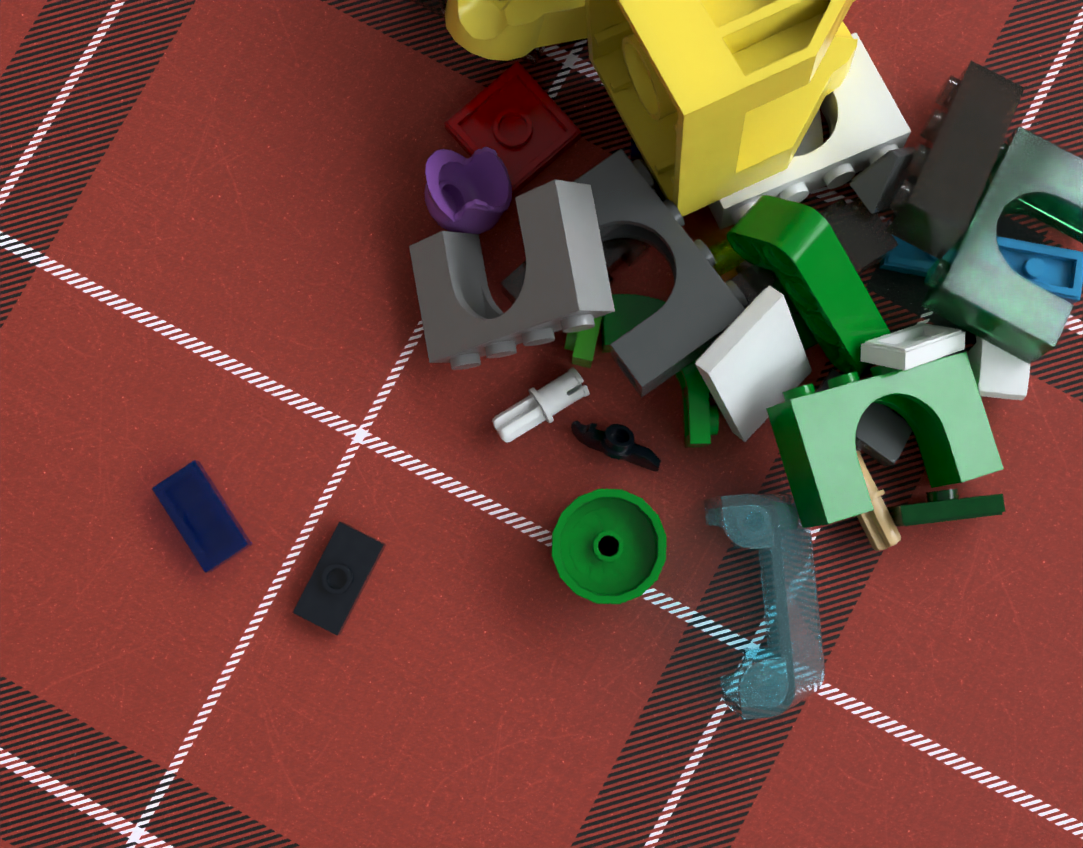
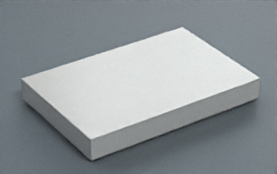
M770 285L752 301L695 361L697 369L730 429L744 442L769 417L766 408L782 403L784 401L782 392L798 387L812 372L785 297Z

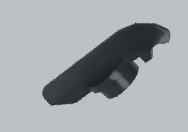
M574 421L571 424L574 436L579 442L589 448L603 452L613 459H622L656 472L659 470L661 460L651 449L636 444L634 442V434L628 427L621 424H612L605 431L596 429L597 424L595 423L584 425L579 421Z

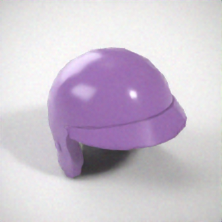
M484 147L476 150L473 156L467 159L452 150L440 149L436 150L426 162L425 203L432 218L445 230L481 234L492 229L502 214L507 211L512 200V185L508 171L495 150Z

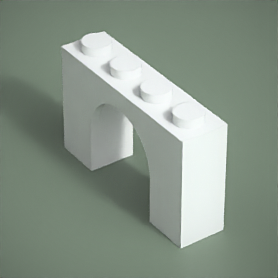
M857 33L851 34L854 39L858 40L847 76L837 89L825 97L820 106L829 127V139L816 150L805 155L793 157L787 169L708 205L720 230L736 224L762 195L800 203L809 195V192L827 186L828 189L842 186L855 176V173L865 170L888 151L904 147L911 130Z

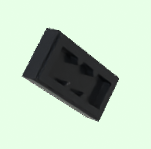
M339 522L292 613L337 636L340 635L386 544L344 522Z

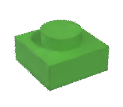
M602 316L594 318L595 327L591 329L567 333L564 349L574 351L572 356L573 365L591 368Z

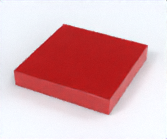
M518 61L444 123L445 129L470 157L473 156L476 150L484 147H489L496 151L497 156L503 161L508 171L512 185V196L581 138L582 133Z

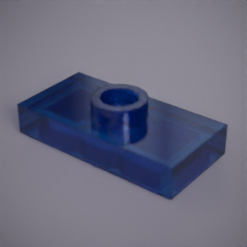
M192 461L152 488L205 573L212 572L253 545L200 461Z

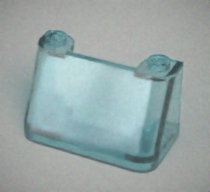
M741 494L719 496L704 500L706 525L722 528L726 536L733 543V548L758 549L768 643L767 647L743 648L744 659L740 667L730 675L720 676L722 701L742 720L770 718L781 715L819 690L825 675L811 527L802 528L793 495Z

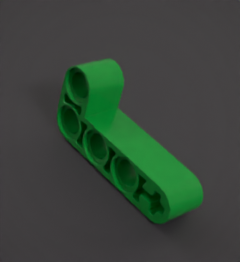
M762 195L726 234L730 246L747 262L774 271L830 362L844 374L857 371L860 378L872 365L871 363L860 361L861 344L867 340L891 333L828 221L818 211L805 204Z

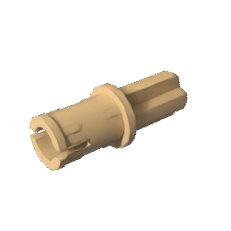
M856 450L874 508L873 511L857 515V518L872 548L875 551H881L896 545L901 540V535L881 495L886 494L884 489L878 490L861 456L860 450Z

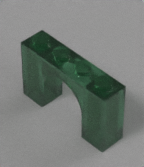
M1019 126L1005 142L997 139L986 153L981 166L986 168L987 171L983 179L978 178L973 183L963 200L962 205L968 207L964 218L959 217L954 222L943 241V244L948 246L949 249L944 259L939 257L924 280V285L930 288L921 306L1030 364L1055 348L1074 305L1028 281L1009 266L998 246L996 237L997 221L999 216L1007 214L1030 216L1083 244V159Z

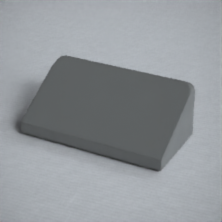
M909 146L888 151L851 179V187L870 213L874 214L894 206L918 154L914 147Z
M832 368L815 392L829 389L827 380L842 374ZM871 403L859 420L855 437L856 447L884 467L894 465L902 453L912 433V429L903 417L889 407L879 403Z

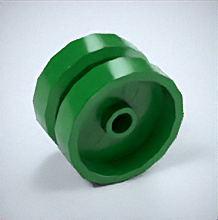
M597 489L577 497L560 514L552 533V558L560 578L576 595L596 604H621L641 596L658 580L666 561L667 536L659 515L643 498L622 489ZM604 536L614 537L617 540L618 546L614 547L617 552L612 556L602 555L599 551L598 544Z

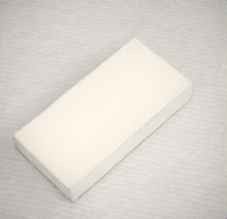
M920 323L865 341V343L861 344L860 361L905 371L964 350L966 332H962L961 329Z

